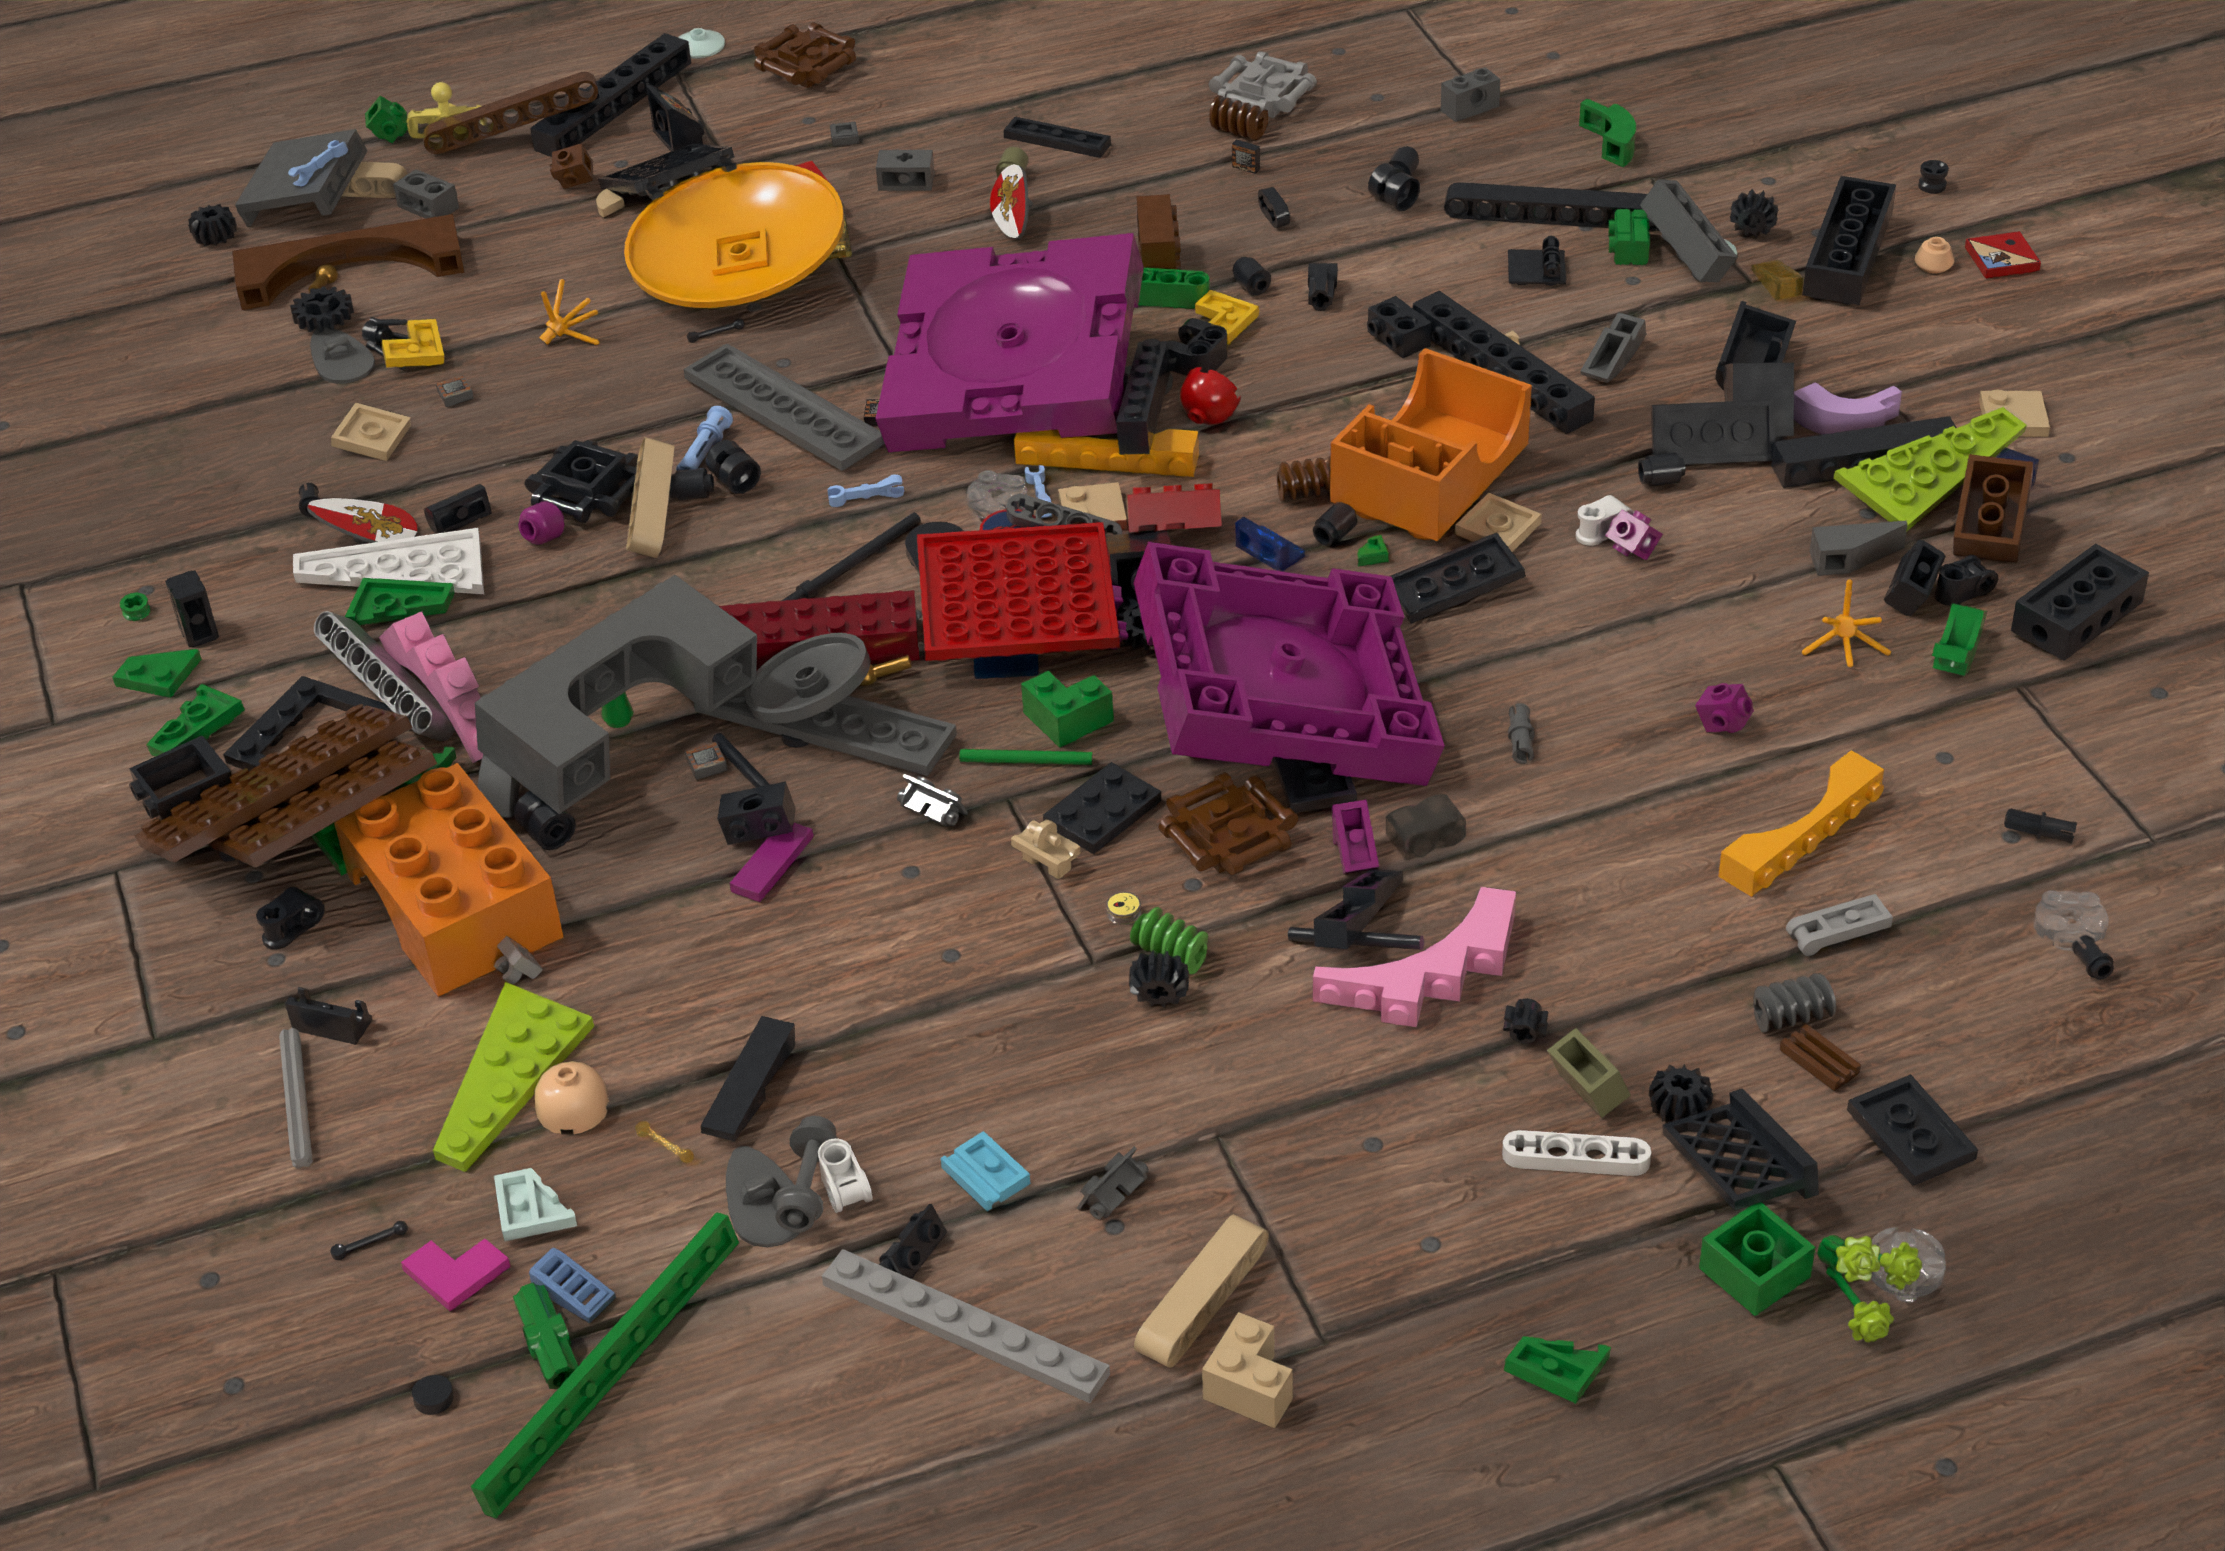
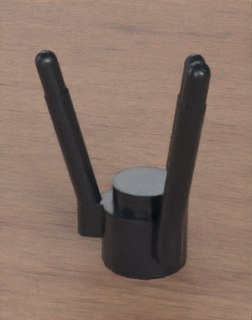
M371 317L362 329V337L367 342L366 347L375 350L384 357L380 347L382 346V340H392V338L409 339L408 335L392 332L389 326L407 325L408 321L406 319H377ZM406 366L398 368H400L401 370H405Z

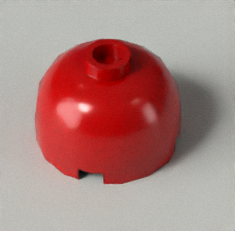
M1196 367L1189 372L1180 391L1181 405L1188 414L1189 419L1196 424L1217 425L1228 420L1241 401V395L1237 398L1235 394L1237 387L1227 377L1217 371L1210 369L1208 373L1199 372L1202 367Z

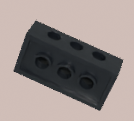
M2095 543L2016 601L2011 631L2065 661L2143 603L2149 572Z

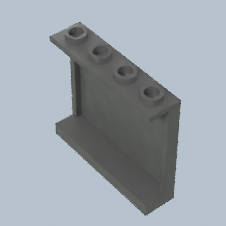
M352 129L274 142L235 204L237 212L244 220L246 226L251 227L260 210L315 202L321 215L331 214L367 153V149L357 130ZM333 140H338L339 143H346L348 152L343 156L334 157L323 168L313 172L305 186L300 187L293 184L299 179L300 175L298 174L295 177L289 176L288 172L291 168L309 163L313 157L327 150V145Z

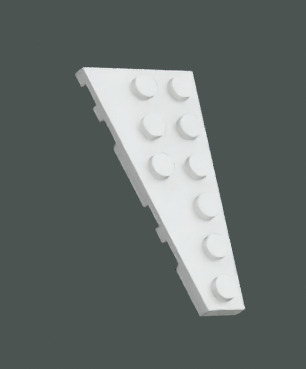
M478 528L293 554V574L296 583L359 587L363 578L453 583L455 593L484 594L481 541Z

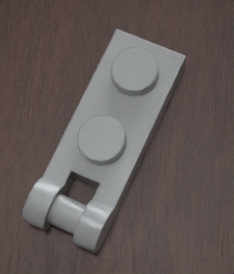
M1873 894L1795 917L1787 923L1786 931L1792 939L1798 940V948L1805 956H1811L1822 947L1889 928L1892 925L1893 916L1877 895Z

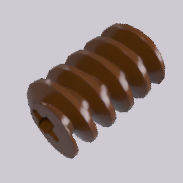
M1217 95L1211 104L1209 120L1211 127L1216 130L1231 132L1244 138L1249 137L1251 140H1258L1263 136L1268 125V110L1264 109L1261 112V108L1258 105H1254L1251 108L1250 103L1242 105L1240 100L1233 102L1229 97L1224 100L1222 95Z
M1331 456L1328 457L1327 462L1323 458H1317L1315 464H1313L1311 459H1305L1303 466L1299 461H1293L1291 468L1287 462H1281L1277 472V490L1280 501H1284L1286 492L1290 493L1292 500H1296L1298 490H1301L1304 498H1308L1309 489H1313L1316 497H1319L1321 487H1325L1327 494L1330 495Z

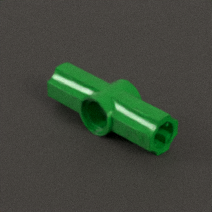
M534 1282L521 1286L519 1292L513 1296L514 1304L522 1321L524 1337L533 1360H538L549 1389H558L574 1372L578 1364L571 1350L570 1337L562 1315L560 1313L556 1314L553 1302L545 1286L536 1285Z

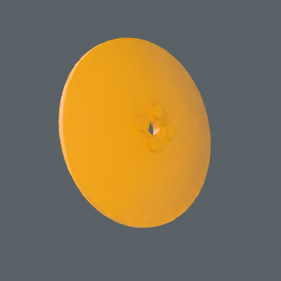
M783 163L736 164L737 169L729 172L723 171L722 168H717L701 173L663 193L664 196L653 200L636 218L625 241L624 254L629 273L634 282L649 295L679 306L718 308L740 305L766 298L791 287L807 277L833 252L844 228V211L838 193L827 180L818 174L798 166Z

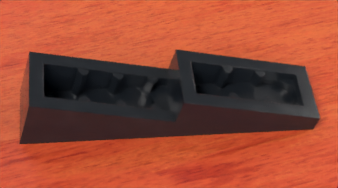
M1370 869L1343 886V901L1314 918L1315 947L1348 949L1403 881V871Z
M761 1016L700 1126L702 1134L735 1142L766 1100L765 1087L795 1048L794 1023Z

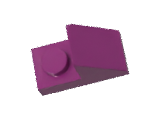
M1367 800L1332 805L1333 844L1339 847L1343 874L1378 869L1379 862Z

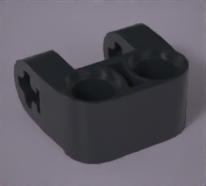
M1196 318L1188 319L1178 330L1182 343L1171 340L1167 341L1170 371L1188 376L1189 372L1196 367H1202L1199 372L1208 373L1210 369L1216 371L1227 359V330L1224 327Z

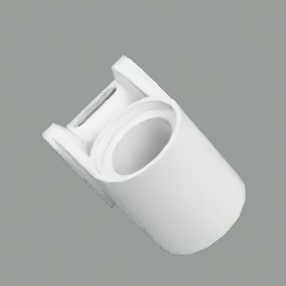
M1612 495L1605 496L1591 504L1583 505L1578 509L1577 515L1580 519V527L1576 531V540L1587 546L1598 545L1602 541L1610 539L1605 535L1609 530L1611 521L1619 514L1621 509L1632 515L1634 511Z
M836 1138L823 1142L818 1150L820 1173L834 1211L836 1213L841 1212L844 1206L864 1200L866 1203L872 1201V1192L866 1174L860 1168L848 1142Z

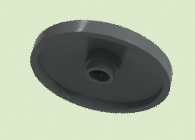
M830 633L803 640L779 652L756 671V682L745 690L746 703L754 717L767 723L781 724L809 718L836 705L861 684L871 665L870 655L863 641L852 634Z

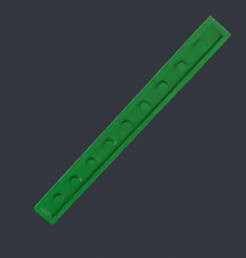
M716 1212L471 1485V1489L485 1515L496 1519L739 1244L728 1215Z

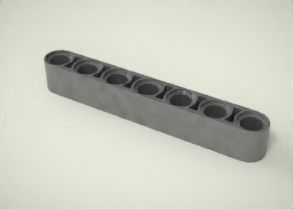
M329 611L322 612L316 618L314 623L315 635L394 713L406 715L413 727L411 729L415 733L438 741H446L453 735L455 729L438 701L355 621Z

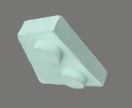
M532 1168L494 1176L504 1241L577 1226L574 1211L571 1208L567 1210L559 1202L558 1195L549 1186L542 1183L541 1177Z

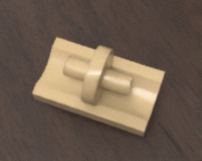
M1033 820L1021 834L1014 835L1011 838V846L1022 852L1025 861L1031 864L1041 862L1048 866L1049 874L1057 879L1063 877L1071 870V861L1081 853L1080 846L1058 834L1057 825L1050 820H1045L1041 823Z

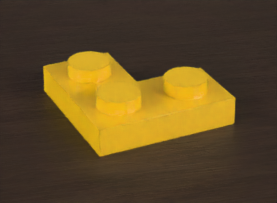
M1209 290L1195 303V313L1212 319L1208 323L1224 327L1227 330V344H1230L1259 316V306Z
M436 319L408 320L407 332L409 339L382 340V351L386 368L444 364V351Z

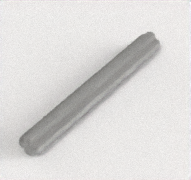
M291 1028L290 1030L283 1029L279 1034L290 1158L292 1165L300 1169L303 1166L309 1167L313 1160L301 1039L299 1031Z

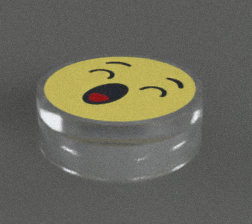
M1118 892L1111 895L1106 902L1107 917L1110 921L1119 925L1134 923L1141 916V901L1139 897L1131 892Z

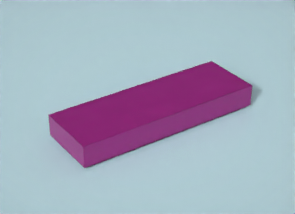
M794 823L793 832L768 837L729 883L731 892L761 902L814 838L813 829Z

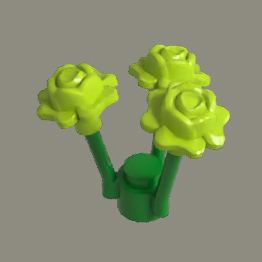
M1830 1235L1822 1239L1818 1247V1258L1823 1264L1828 1266L1827 1276L1835 1280L1854 1306L1855 1318L1848 1323L1849 1328L1853 1332L1852 1337L1854 1340L1859 1341L1863 1339L1869 1343L1879 1338H1884L1888 1335L1889 1325L1893 1323L1894 1317L1890 1314V1306L1887 1303L1879 1305L1877 1301H1872L1868 1305L1866 1302H1861L1846 1280L1853 1282L1860 1279L1868 1282L1872 1278L1871 1272H1877L1881 1266L1888 1273L1886 1283L1894 1285L1898 1290H1902L1906 1284H1912L1920 1276L1922 1261L1918 1258L1919 1252L1917 1248L1910 1247L1907 1242H1902L1899 1248H1892L1891 1254L1887 1252L1880 1254V1247L1872 1244V1240L1868 1236L1858 1239L1849 1236L1844 1240L1839 1236Z

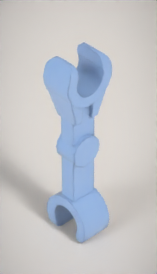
M333 140L327 145V150L313 157L309 163L291 168L288 172L289 176L295 177L298 174L300 175L299 179L293 184L300 187L305 186L313 172L323 168L334 157L343 156L348 152L346 143H339L338 140Z
M1039 465V471L1034 473L1029 471V467H1026L1025 480L1028 484L1034 485L1036 497L1051 502L1050 497L1045 494V487L1042 484L1045 481L1044 466ZM1044 514L1041 518L1052 517V514Z
M891 475L877 484H862L859 487L847 489L839 485L831 486L827 490L829 504L831 507H840L847 500L857 498L868 499L875 495L893 498L901 497L904 494V487L892 486L901 485L903 483L902 477L900 475Z

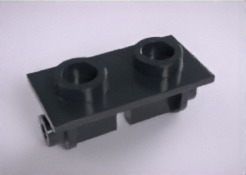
M928 1204L924 1211L915 1213L910 1217V1222L898 1236L900 1242H893L886 1253L880 1256V1266L910 1279L915 1276L947 1233L932 1204Z

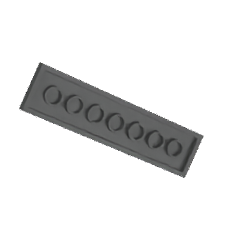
M727 343L683 369L685 379L841 471L885 444L881 432Z
M746 688L710 713L694 703L695 711L778 735H788L807 743L926 776L930 774L957 735L955 724L852 696H847L831 708L809 718L781 724L763 722L754 717L745 700Z

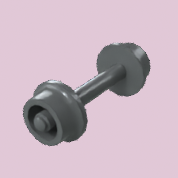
M821 1116L804 1118L799 1126L792 1131L789 1138L790 1147L795 1154L802 1158L796 1185L785 1186L779 1189L773 1198V1208L776 1211L775 1216L778 1224L791 1232H805L813 1226L814 1221L819 1219L823 1213L824 1206L821 1197L810 1188L816 1164L819 1162V1147L829 1139H838L835 1125L827 1118Z

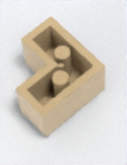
M1238 1312L1203 1367L1202 1380L1204 1400L1275 1428L1293 1399V1369L1272 1361L1275 1356L1273 1325Z

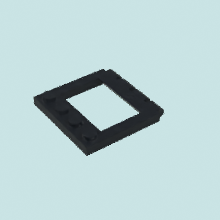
M301 676L223 756L226 764L241 769L247 768L249 771L260 765L259 760L266 756L263 755V752L268 747L275 746L283 738V732L288 727L295 726L303 718L302 713L308 707H314L318 702L343 711H347L359 704L390 712L393 711L383 702Z

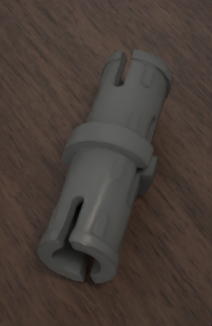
M1517 703L1515 704L1516 714L1513 705L1509 709L1510 727L1508 729V738L1512 742L1513 760L1517 763L1525 764L1527 763L1526 753L1528 754L1529 761L1534 758L1532 741L1535 737L1534 727L1530 724V708L1526 704Z

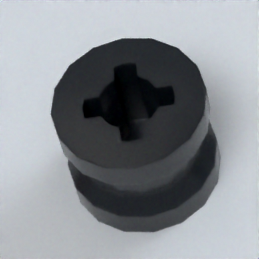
M1939 160L1923 162L1920 167L1922 176L1918 181L1919 189L1931 194L1943 192L1947 184L1945 177L1948 175V165Z

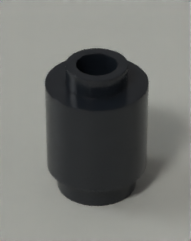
M1404 146L1394 152L1388 163L1412 176L1419 165V155L1414 148Z
M1241 257L1234 263L1232 269L1234 279L1251 295H1260L1268 289L1271 284V275L1254 258Z
M1676 452L1646 456L1645 459L1638 462V474L1641 484L1657 486L1679 483L1681 476H1685L1684 459L1679 458Z
M706 468L678 470L675 474H671L669 490L671 498H678L679 501L709 498L710 492L714 491L713 475L708 474Z
M1336 502L1316 520L1313 527V535L1316 540L1325 546H1330L1332 543L1337 544L1357 525L1355 510L1348 504Z

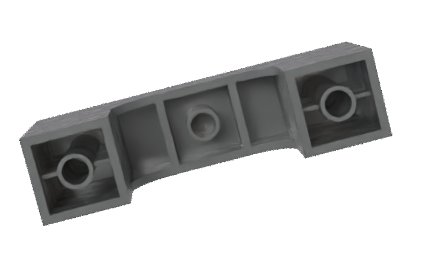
M673 575L476 701L475 717L478 750L560 814L610 780L609 733L587 716L633 686L647 682H659L670 685L710 713L756 682L757 634L678 576Z

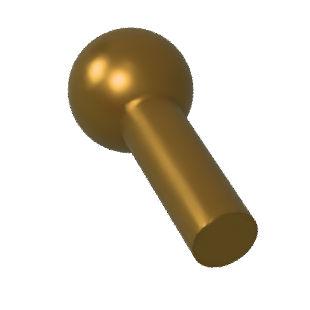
M331 265L320 266L316 271V280L308 288L309 293L312 288L321 289L322 286L335 282L338 279L337 270Z
M909 655L875 666L870 665L869 671L860 686L871 685L879 677L912 668Z

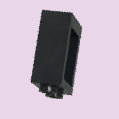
M202 735L129 768L133 779L129 786L137 801L143 800V806L150 819L156 817L161 821L172 815L171 809L187 801L191 804L201 799V792L214 785H219L221 788L230 783V776L232 774ZM199 770H202L207 778L161 799H158L153 792Z

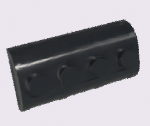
M1741 301L1716 370L1715 379L1721 389L1724 390L1723 365L1733 363H1783L1796 321L1746 305L1747 302Z

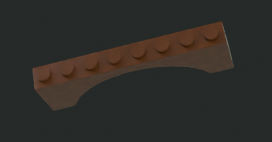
M453 214L232 251L236 290L242 310L270 306L273 300L288 286L316 272L322 265L336 266L358 261L385 260L415 265L429 271L436 277L465 273Z

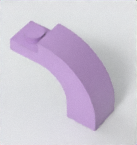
M1815 382L1794 391V420L1803 427L1822 435L1884 426L1886 421L1899 416L1902 391L1892 386L1869 397L1848 399L1831 394Z

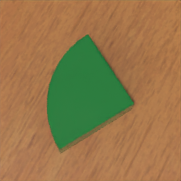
M1376 535L1367 539V543L1358 549V567L1389 562V553L1382 535Z

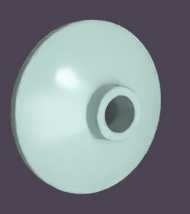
M695 28L678 37L689 41L692 59L713 56L719 53L725 46L724 37L720 33L702 28Z

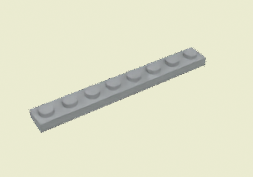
M842 1249L822 1275L823 1286L1088 1403L1092 1402L1110 1376V1365L844 1249Z

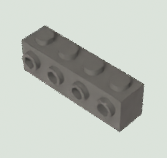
M1661 179L1656 181L1640 204L1647 213V218L1661 231L1663 239L1672 245L1677 252L1678 258L1687 264L1696 280L1700 282H1720L1738 256L1678 181Z

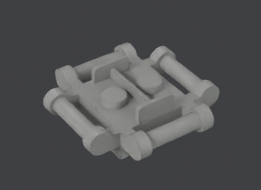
M1259 51L1253 62H1248L1242 55H1236L1230 61V65L1219 76H1214L1208 85L1212 92L1222 95L1224 100L1228 97L1233 102L1240 100L1242 105L1250 103L1251 108L1254 105H1258L1261 108V112L1266 109L1268 110L1269 117L1274 118L1280 111L1290 112L1295 107L1296 101L1306 91H1310L1316 86L1317 80L1314 75L1307 73V63H1293L1270 57L1268 53ZM1237 72L1241 73L1231 84L1227 83Z

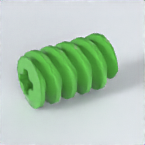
M1155 907L1149 913L1139 916L1130 931V941L1134 945H1140L1147 952L1155 950L1157 953L1163 954L1168 950L1169 956H1181V962L1188 965L1189 974L1193 975L1201 968L1206 958L1208 934L1204 931L1197 934L1195 926L1189 925L1186 927L1185 921L1182 919L1174 922V916L1171 913L1163 915V910Z

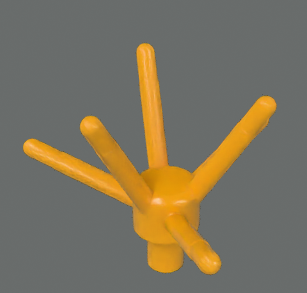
M560 279L553 310L547 293L545 291L541 292L549 321L545 324L548 328L539 338L546 345H549L556 336L561 338L563 334L599 345V340L569 330V327L598 314V310L595 309L572 319L591 302L590 298L583 300L562 318L559 315L565 280Z
M1851 579L1846 581L1843 614L1838 615L1836 618L1824 617L1822 619L1824 623L1833 625V630L1802 650L1803 655L1809 654L1836 635L1843 638L1845 658L1849 668L1853 667L1850 638L1856 636L1887 656L1891 654L1888 648L1858 630V626L1881 623L1882 618L1854 619L1850 615L1853 585Z

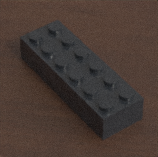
M1840 176L1806 264L1803 296L1812 297L1817 300L1838 301L1847 305H1860L1893 213L1897 184Z

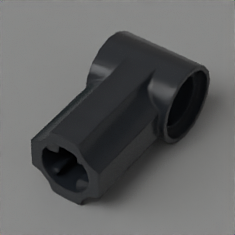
M1309 263L1308 304L1312 305L1315 310L1325 311L1328 306L1333 304L1334 289H1337L1338 263Z

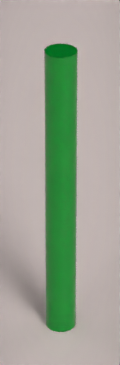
M960 749L959 759L960 762L1092 765L1093 752Z

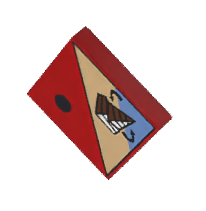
M2020 231L1967 238L1965 241L1966 250L1985 278L2040 271L2041 261Z

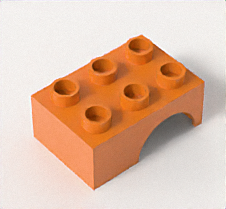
M1424 348L1419 353L1417 371L1410 393L1397 415L1392 420L1375 415L1374 405L1368 404L1331 441L1330 502L1348 504L1359 517L1368 520L1378 519L1408 530V533L1417 539L1438 541L1529 444L1532 385Z
M458 763L447 768L429 770L418 781L385 796H380L334 822L349 879L354 885L361 883V877L365 875L368 877L388 911L397 932L401 948L438 997L496 970L494 967L496 961L504 956L497 945L506 936L528 949L530 953L564 937L551 877Z

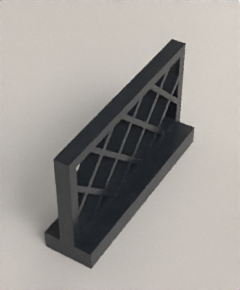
M1743 1088L1729 1092L1730 1104L1662 1125L1663 1135L1734 1210L1797 1191L1804 1199L1819 1195L1818 1163ZM1725 1119L1731 1122L1730 1126L1715 1124V1122ZM1690 1131L1697 1132V1135L1689 1136L1680 1133ZM1707 1134L1723 1136V1139L1716 1140L1705 1137ZM1733 1138L1748 1140L1749 1143L1743 1144L1731 1141ZM1698 1149L1716 1151L1714 1155L1697 1153ZM1724 1153L1742 1155L1740 1159L1723 1157ZM1751 1157L1766 1159L1767 1163L1749 1160ZM1716 1168L1734 1170L1732 1174L1715 1172ZM1743 1172L1761 1174L1759 1178L1741 1176ZM1769 1176L1785 1178V1180L1778 1182L1768 1180ZM1735 1187L1752 1189L1738 1195L1734 1192Z

